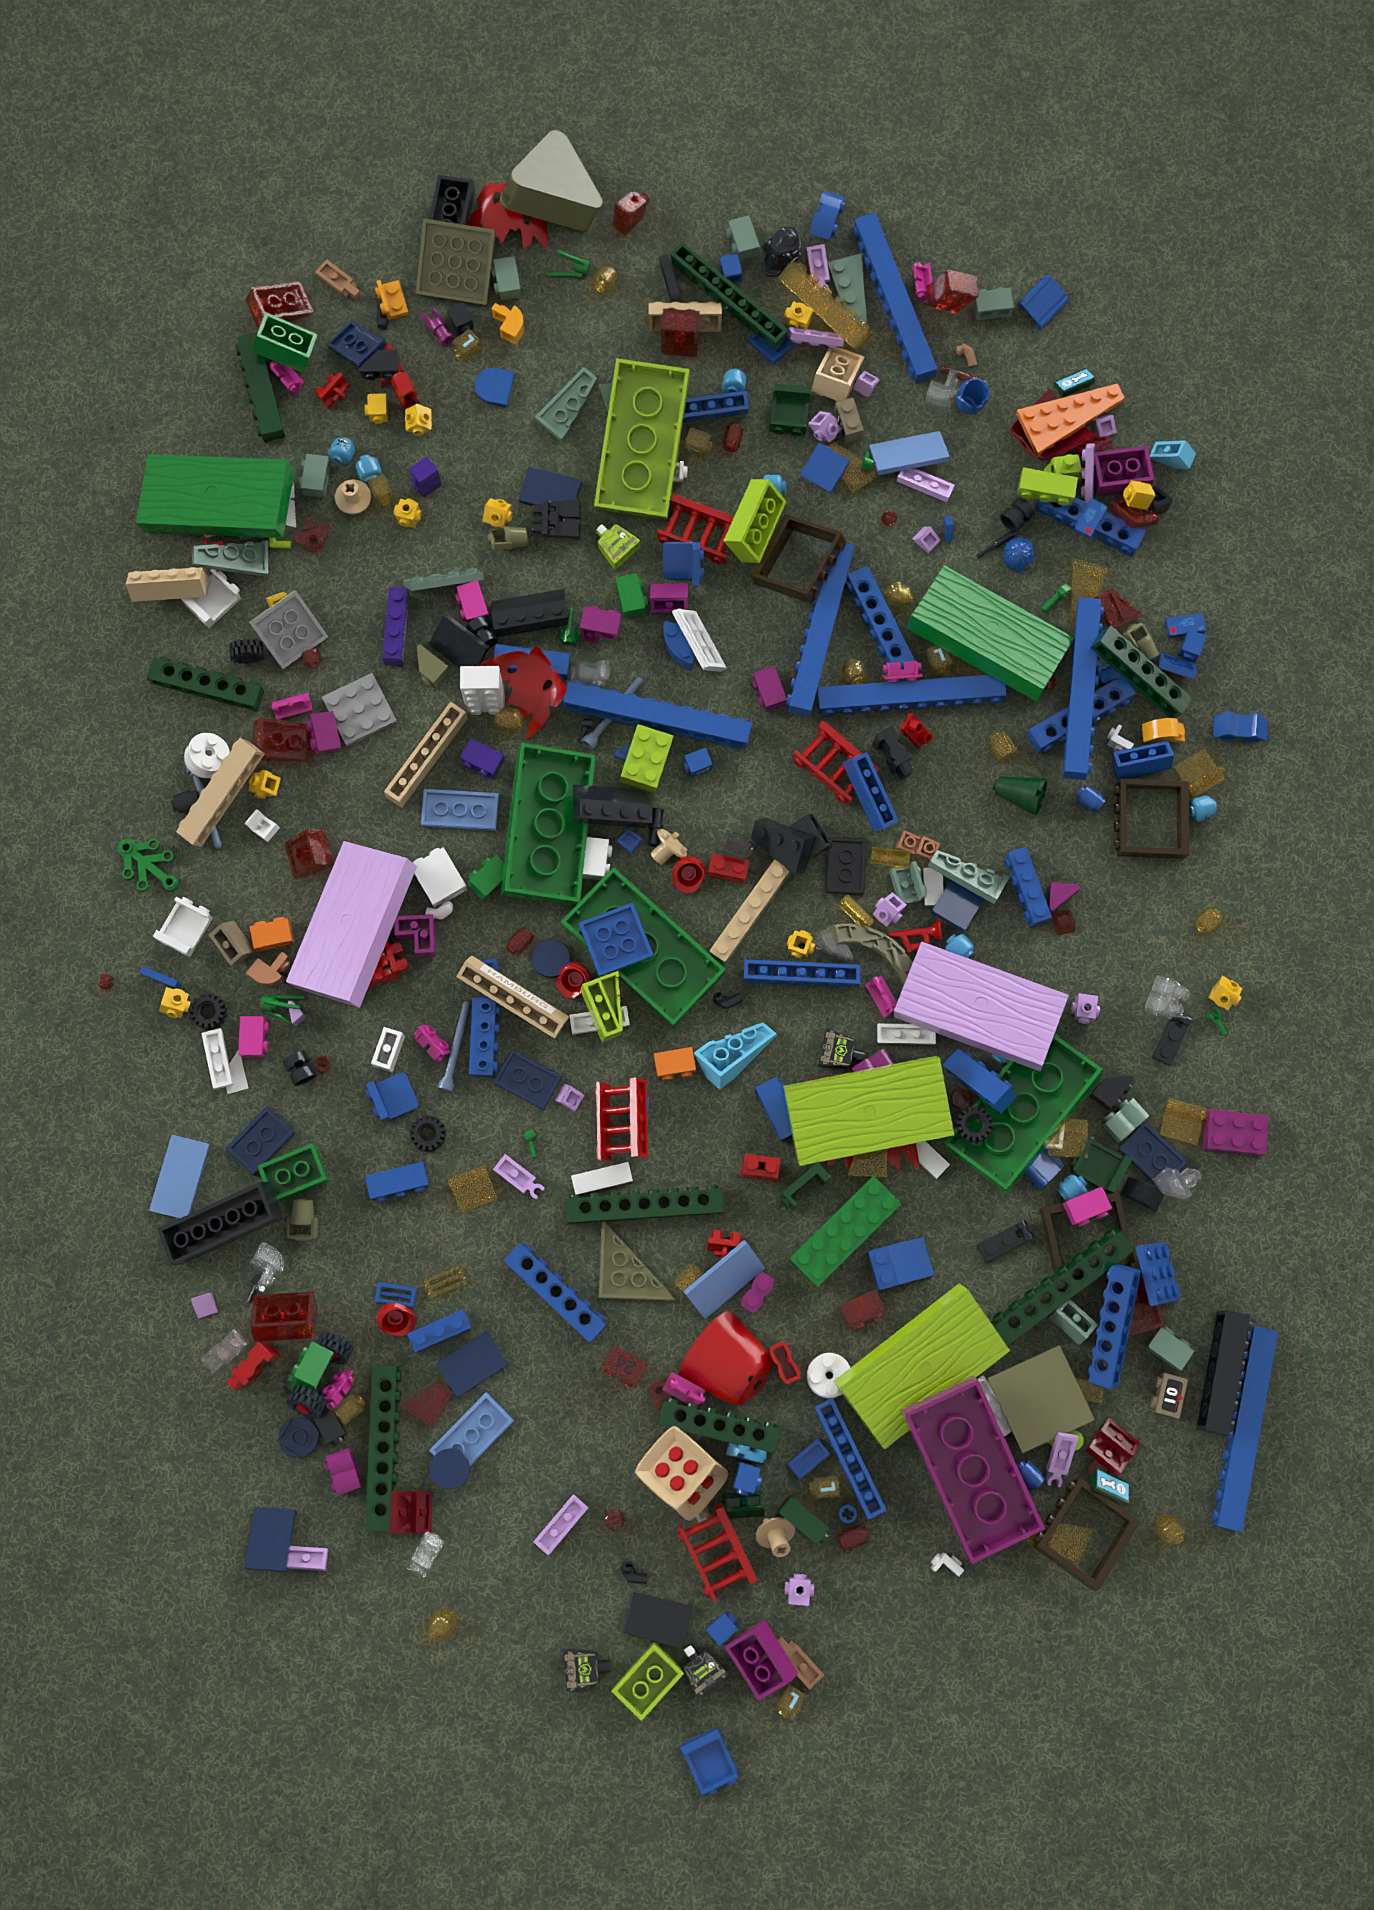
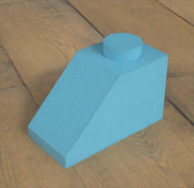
M1186 441L1155 442L1150 459L1174 469H1190L1196 452Z

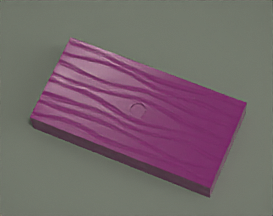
M972 1376L901 1410L962 1549L971 1564L1045 1529L977 1378Z

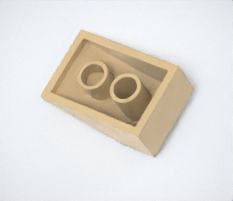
M829 347L816 372L811 391L820 396L834 399L837 402L847 399L864 356L839 347Z

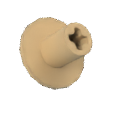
M347 480L336 489V505L346 514H359L365 511L371 503V491L360 480Z
M664 829L658 830L657 834L662 842L651 852V856L656 862L663 865L673 854L680 858L687 856L686 847L682 846L676 839L679 836L677 832L671 834Z
M784 1517L765 1518L756 1531V1540L759 1545L771 1548L774 1556L783 1557L790 1552L789 1541L795 1534V1526Z

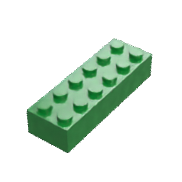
M873 1176L789 1258V1261L817 1288L901 1203Z

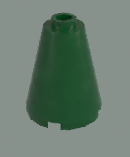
M1000 776L999 779H995L993 790H995V795L1032 815H1037L1042 806L1040 804L1042 798L1045 797L1047 779Z

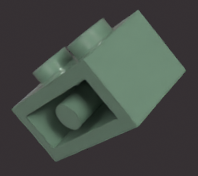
M750 216L729 220L726 233L728 239H731L733 243L731 244L733 255L737 254L739 261L759 256L760 246Z
M515 256L494 259V267H492L491 271L493 278L497 279V283H494L496 295L499 294L500 301L522 298Z
M1011 288L982 289L974 293L972 302L976 320L1010 317L1012 315L1014 305Z
M306 454V459L302 461L303 476L299 478V488H301L303 495L326 497L331 468L328 456Z
M1070 1299L1058 1307L1049 1317L1078 1345L1098 1326L1095 1321Z
M1158 1327L1144 1348L1176 1371H1182L1194 1353V1350L1190 1348L1191 1344L1182 1338L1180 1340L1177 1339L1171 1329Z

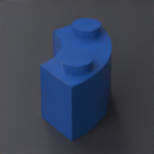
M827 191L822 193L819 200L820 206L818 211L815 212L810 228V235L830 240L832 235H836L838 229L836 222L840 213L843 214L846 205L843 202L844 196Z
M665 621L664 644L666 650L675 663L682 668L692 671L696 657L692 648L685 639L679 624Z
M1225 711L1220 715L1214 716L1213 737L1231 742L1233 738L1244 739V743L1267 741L1268 719L1260 716L1258 713L1238 715Z

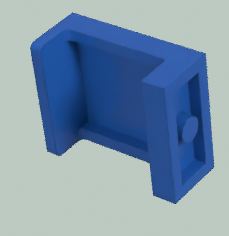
M718 1727L680 1745V1749L687 1760L701 1795L706 1793V1796H709L718 1791L717 1787L723 1784L727 1787L736 1782V1778L739 1775Z

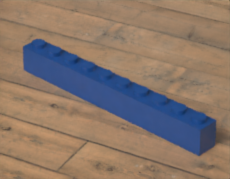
M875 213L855 218L854 226L852 227L853 235L858 238L859 251L864 253L866 268H870L871 281L873 284H876L877 296L883 301V311L885 315L889 316L890 329L895 331L896 344L901 346L902 359L908 364V374L910 378L913 377L915 383L936 376L937 366Z
M846 543L844 550L841 551L837 558L836 565L829 572L827 581L823 583L819 596L812 603V606H815L814 612L810 611L808 622L811 625L810 628L805 629L803 638L807 640L805 645L801 644L799 652L802 659L796 663L794 672H798L796 678H792L790 688L793 689L792 695L788 694L786 705L789 706L788 713L810 718L854 545Z
M1079 597L1076 605L1062 778L1085 780L1087 774H1091L1092 763L1089 762V756L1093 754V745H1090V738H1094L1095 727H1091L1096 717V710H1093V704H1096L1097 692H1094V687L1098 686L1099 675L1095 674L1096 669H1099L1100 658H1097V653L1090 647L1103 628V624L1100 623V618H1103L1104 613L1101 599Z
M990 675L817 688L818 714H823V716H832L834 713L850 715L858 711L866 714L872 712V710H879V712H888L890 709L905 711L913 707L922 710L926 709L927 706H935V708H944L946 705L961 707L969 703L977 706L982 705L983 702L999 704L1006 697L1005 684Z
M568 681L567 691L563 699L564 710L636 726L639 724L658 731L746 750L752 722H748L743 718L734 719L725 714L716 715L707 710L698 711L689 706L680 707L671 702L663 703L653 698H640L635 694H622L613 689L604 690L599 686H587L578 681Z
M1252 1326L1250 1332H1247L1248 1349L1243 1355L1245 1367L1243 1372H1240L1239 1380H1241L1242 1384L1240 1391L1236 1395L1238 1407L1236 1412L1233 1413L1232 1418L1235 1421V1425L1230 1435H1226V1439L1229 1442L1228 1447L1223 1452V1460H1225L1224 1469L1221 1468L1219 1473L1221 1486L1220 1489H1217L1215 1500L1218 1501L1217 1507L1212 1512V1521H1214L1213 1525L1240 1532L1243 1529L1278 1335L1277 1331Z

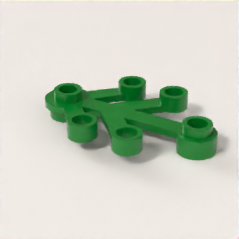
M124 839L118 844L117 850L124 857L122 876L126 880H132L135 877V872L132 870V858H134L138 862L139 880L136 886L140 891L145 892L149 889L146 869L162 881L163 887L167 891L172 892L178 889L179 881L175 876H167L152 864L164 861L167 863L172 862L175 856L170 850H165L162 854L142 856L137 851L149 849L157 851L160 848V843L156 839H150L144 843H135L131 839ZM156 842V847L151 848V844ZM129 845V850L124 851V847ZM171 854L170 859H165V856ZM131 871V875L126 877V872ZM168 880H173L171 885H167ZM141 883H146L144 888H140Z

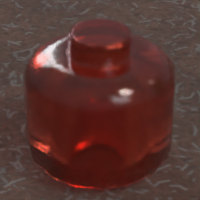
M310 649L302 652L305 666L315 668L322 662L319 649Z
M616 1509L608 1511L604 1518L606 1527L610 1530L620 1529L624 1524L622 1512Z

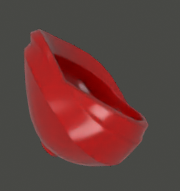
M688 856L681 858L675 864L672 875L675 889L686 894H691L698 890L706 877V867L701 860Z
M578 962L568 963L560 970L559 976L556 979V988L564 997L574 999L582 995L580 991L582 984L592 981V975L583 964Z
M398 1303L384 1305L377 1314L378 1327L384 1333L390 1335L405 1336L414 1329L417 1322L415 1314L406 1306Z

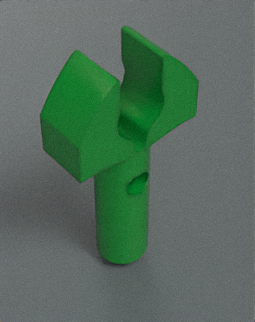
M1067 583L1064 584L1041 607L1042 611L1047 612L1061 598L1064 599L1071 592L1072 588Z

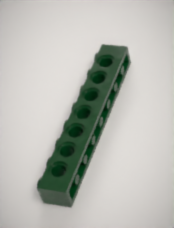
M683 241L670 253L671 262L674 267L717 303H721L725 310L776 353L789 340L788 329Z
M718 1185L706 1186L705 1190H699V1187H687V1191H679V1188H669L667 1192H659V1189L648 1190V1193L640 1194V1191H628V1195H620V1192L608 1193L609 1196H601V1193L589 1194V1197L581 1198L580 1194L569 1195V1199H565L567 1224L724 1214L723 1189H718ZM702 1195L707 1196L709 1199V1203L705 1206L698 1203V1198ZM687 1197L689 1205L686 1207L680 1206L678 1204L679 1198ZM661 1198H667L670 1201V1205L667 1208L659 1206L658 1202ZM647 1199L650 1202V1207L645 1210L641 1209L639 1202ZM624 1200L631 1204L627 1211L619 1208L620 1203ZM588 1203L591 1205L589 1213H582L580 1211L582 1204ZM601 1203H610L611 1209L608 1212H602L600 1210Z
M1117 1227L1107 1230L1103 1238L1099 1241L1091 1242L1087 1250L1083 1253L1075 1254L1071 1262L1067 1265L1059 1266L1055 1274L1051 1277L1043 1278L1039 1286L1035 1289L1027 1290L1023 1298L1010 1303L1008 1309L1003 1313L999 1312L994 1315L991 1324L1008 1346L1135 1249ZM1112 1245V1251L1105 1253L1106 1246ZM1097 1257L1096 1263L1089 1265L1090 1258ZM1081 1269L1080 1275L1073 1277L1074 1270ZM1065 1281L1064 1287L1057 1289L1058 1282ZM1049 1293V1298L1042 1301V1294ZM1033 1305V1310L1026 1313V1306ZM1017 1317L1015 1324H1009L1010 1318Z
M372 1365L365 1531H390L391 1491H394V1485H397L398 1473L394 1472L395 1464H398L399 1453L395 1452V1445L399 1443V1431H396V1423H400V1411H397V1402L400 1403L401 1390H398V1382L402 1380V1370H399V1366ZM385 1380H389L392 1384L388 1392L382 1389V1383ZM387 1400L390 1402L391 1408L388 1412H383L381 1404ZM383 1421H387L390 1424V1429L387 1433L382 1432L380 1429ZM383 1441L389 1445L387 1453H382L379 1449ZM382 1462L388 1465L386 1474L379 1472L378 1467ZM380 1483H384L387 1486V1492L384 1495L378 1492L377 1488ZM379 1504H384L387 1508L386 1514L383 1516L377 1513V1506Z

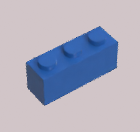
M1169 741L1113 752L1112 768L1116 780L1172 769L1174 754Z
M775 1077L755 1087V1092L781 1142L791 1137L792 1131L784 1095V1084Z
M424 1162L365 1176L369 1197L372 1201L376 1200V1203L387 1201V1197L395 1195V1198L404 1197L407 1195L406 1192L413 1190L414 1193L426 1191L425 1187H430Z
M461 1310L407 1334L414 1352L418 1353L472 1329L465 1310Z

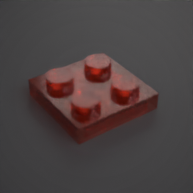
M1125 499L1111 501L1108 506L1115 516L1121 518L1128 527L1133 529L1156 525L1159 520L1149 509L1128 507Z

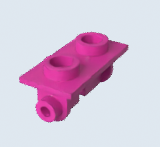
M915 263L912 268L916 279V296L919 298V303L934 296L930 263L924 266L921 263Z
M272 361L269 365L270 370L277 377H280L287 390L296 396L304 381L294 369Z
M900 662L886 663V665H883V673L887 675H882L885 680L888 679V682H898L900 678H906L907 681L917 680V677H922V674L918 672V670H921V662H903L904 669H900Z
M309 693L272 702V709L276 720L313 711Z
M874 977L865 984V987L884 1018L894 1012L897 1002L883 977Z
M425 1024L417 1027L418 1030L413 1034L415 1036L414 1039L423 1048L428 1044L431 1046L427 1053L435 1061L441 1062L445 1058L444 1055L451 1053L448 1044L438 1038L431 1026Z
M352 1370L337 1372L330 1384L323 1389L321 1395L326 1400V1406L329 1409L336 1408L343 1399L342 1395H346L353 1386Z
M671 1372L662 1390L686 1403L703 1404L705 1401L703 1395L706 1390Z

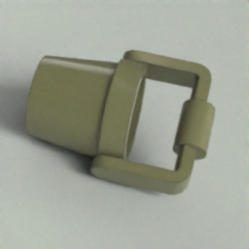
M504 526L503 528L490 529L487 535L488 543L493 550L505 549L506 551L528 546L526 528ZM503 535L504 542L496 543L495 536Z
M1142 623L1131 625L1123 633V637L1130 641L1149 660L1159 655L1151 634L1148 633ZM1139 630L1143 638L1135 642L1131 634Z
M294 1199L291 1216L287 1218V1237L302 1242L316 1239L318 1236V1219L314 1217L313 1200ZM293 1225H311V1235L293 1234Z

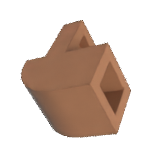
M281 952L269 967L257 958L246 974L262 986L275 987L285 980L280 973H284L289 968L291 959Z

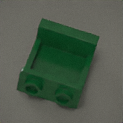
M775 383L770 422L771 432L775 434L790 433L793 436L806 435L811 387Z
M1092 1136L1088 1137L1087 1140L1083 1139L1078 1148L1081 1150L1078 1157L1074 1156L1069 1164L1072 1167L1070 1172L1078 1177L1081 1175L1085 1181L1098 1188L1103 1187L1104 1191L1108 1194L1115 1193L1132 1158L1114 1152L1093 1140Z
M819 1162L781 1193L780 1197L782 1199L780 1202L787 1210L789 1208L792 1211L796 1209L798 1205L791 1197L814 1177L822 1186L829 1181L831 1176Z

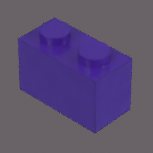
M425 457L409 468L411 474L409 478L413 483L411 486L417 494L420 492L425 497L441 486L438 470L428 457Z
M470 738L460 756V760L465 768L469 770L475 769L479 771L481 776L487 779L489 777L495 779L505 761L504 754Z

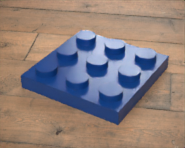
M633 902L579 922L599 977L654 957Z
M1165 1242L1136 1246L1150 1306L1179 1300L1180 1291L1177 1284H1175V1271L1173 1266L1170 1265V1251Z

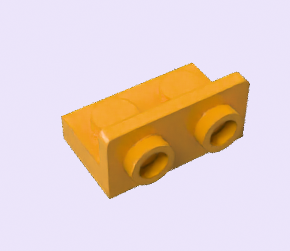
M378 280V287L375 290L378 299L382 298L383 303L380 304L382 314H386L388 320L409 315L399 280L386 284H381V281Z

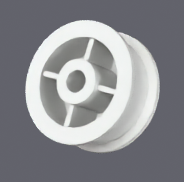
M201 733L190 741L184 753V761L187 768L196 776L211 778L218 771L222 760L228 756L230 751L226 742L219 736L211 733Z
M824 1353L817 1356L807 1369V1382L810 1389L816 1395L823 1398H835L841 1395V1391L833 1381L850 1369L848 1362L842 1356L835 1353ZM827 1372L832 1374V1379L826 1378Z

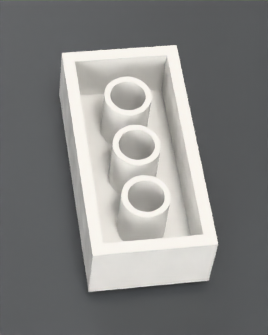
M460 666V690L467 713L480 715L481 712H489L491 715H498L500 712H504L505 690L499 666Z

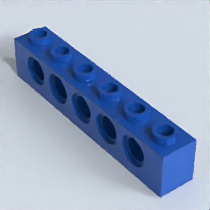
M747 391L687 398L683 422L748 414Z
M1075 497L1072 505H1059L1056 508L1052 505L1055 502L1046 503L1038 499L1034 509L1039 514L1048 515L1056 522L1065 523L1074 530L1088 503ZM1069 511H1073L1076 515H1070ZM1105 511L1091 539H1098L1108 547H1115L1121 553L1133 556L1146 530ZM1102 527L1108 528L1109 531H1104ZM1118 535H1123L1126 539H1121Z
M868 566L848 574L845 586L848 592H852L854 596L853 602L855 607L860 608L862 612L861 618L863 623L868 624L870 628L869 634L871 639L876 640L878 644L877 650L881 657L884 656L886 660L885 665L886 663L900 662V669H904L903 662L915 660ZM865 588L867 592L862 593L859 591V589ZM867 604H873L875 608L870 609L867 607ZM875 620H881L884 624L878 625L875 623ZM883 636H889L892 640L886 641L883 639ZM891 652H897L900 656L893 657Z
M1123 676L1095 691L1097 692L1096 704H1099L1102 709L1098 710L1093 706V710H1096L1095 721H1092V725L1098 723L1105 714L1110 716L1117 711L1116 708L1119 706L1125 707L1133 702L1132 698L1136 693ZM1109 695L1116 696L1117 700H1111ZM1068 707L1028 730L1026 736L1037 753L1042 751L1046 753L1054 748L1055 743L1065 742L1066 728L1062 725V722H1067ZM1046 731L1053 732L1054 737H1049Z
M745 959L743 983L858 988L860 985L861 965Z
M519 1243L503 1261L591 1343L607 1326L604 1323L606 1319L599 1312L594 1314L590 1310L591 1305L584 1298L580 1301L575 1296L577 1291L570 1285L566 1287L562 1284L563 1278L556 1271L551 1273L547 1269L549 1265L541 1257L537 1260L532 1255L534 1251L527 1244L522 1246ZM526 1259L533 1261V1267L530 1270H525L522 1266ZM539 1273H546L548 1276L547 1281L543 1284L537 1282ZM555 1286H559L562 1289V1294L559 1297L551 1295V1290ZM568 1300L576 1302V1308L573 1311H568L565 1308ZM584 1313L589 1314L591 1317V1321L587 1325L580 1323V1316Z
M1117 1264L1111 1266L1107 1273L1108 1286L1103 1293L1105 1301L1099 1314L1101 1321L1100 1326L1096 1330L1097 1342L1092 1350L1093 1362L1088 1370L1090 1383L1108 1389L1119 1386L1141 1270ZM1119 1283L1123 1286V1292L1118 1288ZM1115 1302L1119 1305V1311L1114 1307ZM1111 1321L1116 1326L1115 1330L1111 1328ZM1107 1341L1111 1343L1112 1349L1108 1348ZM1103 1360L1107 1362L1108 1369L1104 1367Z
M833 1398L814 1406L813 1408L866 1519L869 1520L887 1511Z

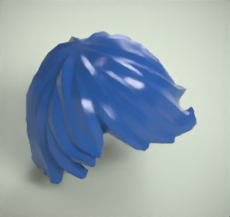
M971 378V380H966L965 383H962L956 397L957 406L965 414H975L985 406L990 394L989 387L985 381H982L980 378Z
M1023 537L1011 539L1006 544L1003 552L1006 566L1019 574L1024 569H1027L1028 564L1035 559L1033 544L1028 539H1023Z

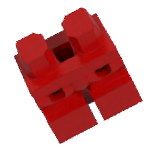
M387 940L367 991L380 983L400 978V973L410 969L406 957L398 960L395 959V956L404 953L400 941L390 944Z
M745 1154L742 1158L740 1177L758 1179V1176H761L760 1180L778 1182L780 1158Z
M259 1342L247 1354L250 1358L231 1370L234 1375L227 1381V1384L234 1391L237 1389L241 1390L245 1385H253L256 1382L255 1378L261 1375L263 1367L268 1362H276L281 1357L268 1342Z

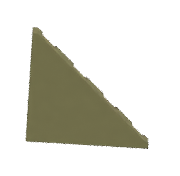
M602 1222L598 1298L674 1301L675 1298L617 1234L605 1222Z

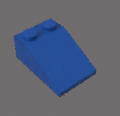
M923 1237L867 1252L877 1291L934 1275Z

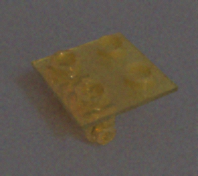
M1205 748L1173 767L1182 781H1189V791L1194 798L1225 780L1223 776L1224 768L1222 766L1218 767Z
M1168 1098L1159 1135L1197 1146L1203 1120L1207 1118L1206 1108Z
M1068 1119L1063 1125L1062 1130H1059L1050 1141L1053 1144V1148L1048 1147V1156L1079 1158L1088 1142V1120ZM1062 1131H1064L1063 1141L1059 1140V1135ZM1059 1142H1061L1062 1148L1057 1149L1055 1147V1144H1059ZM1088 1151L1085 1154L1084 1158H1088Z
M484 1164L447 1179L462 1214L498 1200Z

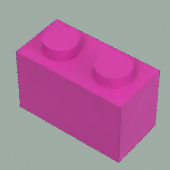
M478 580L456 586L458 593H455L457 604H462L463 610H460L462 620L467 621V624L480 616H486L489 620Z
M240 1016L238 1055L242 1058H265V1053H268L269 1042L266 1041V1034H269L270 1024L265 1017Z
M1103 1187L1063 1203L1072 1225L1078 1223L1079 1227L1089 1223V1218L1093 1216L1099 1219L1108 1215L1107 1211L1112 1209Z

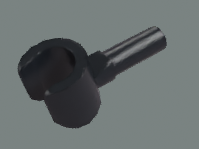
M377 305V328L387 329V318H382L381 307Z
M584 718L582 720V730L578 743L582 744L581 740L586 734V728H593L592 718Z
M256 1274L251 1279L255 1286L252 1288L247 1299L248 1302H252L258 1289L265 1283V1279L260 1274Z

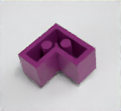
M584 606L580 623L581 640L598 644L600 638L617 641L622 621L621 614L615 610L605 611L600 610L596 606Z
M434 915L397 916L395 920V936L397 940L414 939L417 958L437 957L436 920Z

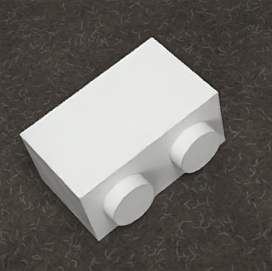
M587 837L583 878L601 880L610 871V864H607V858L612 855V846L609 845V839Z
M386 1027L383 1028L371 1062L375 1068L393 1072L405 1039L404 1034Z

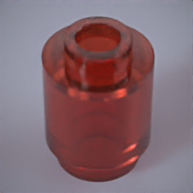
M731 423L725 428L722 444L723 449L728 452H737V449L740 448L744 430L739 424Z
M525 927L518 929L506 941V949L512 955H520L532 943L533 934Z
M860 1524L842 1530V1533L838 1534L843 1550H851L867 1543L866 1539L869 1538L865 1526L861 1527Z

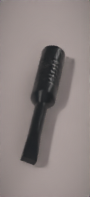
M1012 530L976 556L980 558L993 548L1000 547L1014 538L1015 533Z

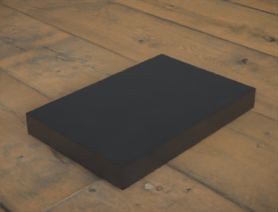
M448 614L442 616L429 642V645L459 668L460 666L479 665L489 649L487 644Z
M828 837L833 846L828 849L826 893L864 895L866 839Z
M633 1592L624 1634L683 1648L692 1606Z

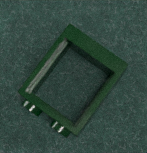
M789 1495L778 1508V1513L816 1545L819 1542L823 1543L829 1536L827 1531L830 1528L792 1496Z

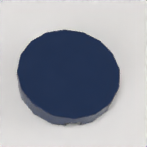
M544 940L537 944L532 953L533 967L544 977H558L560 970L570 962L568 949L558 940Z
M295 1417L288 1420L281 1427L279 1433L280 1446L287 1455L294 1458L305 1457L311 1454L319 1443V1430L316 1424L305 1417Z
M457 1449L441 1450L431 1460L429 1468L430 1477L440 1488L447 1490L456 1489L463 1485L469 1477V1460L465 1454Z

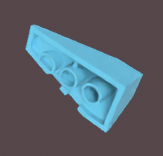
M763 1022L743 1029L741 1033L733 1036L729 1034L722 1040L716 1042L713 1040L706 1043L694 1052V1057L706 1078L720 1090L735 1079L777 1034Z

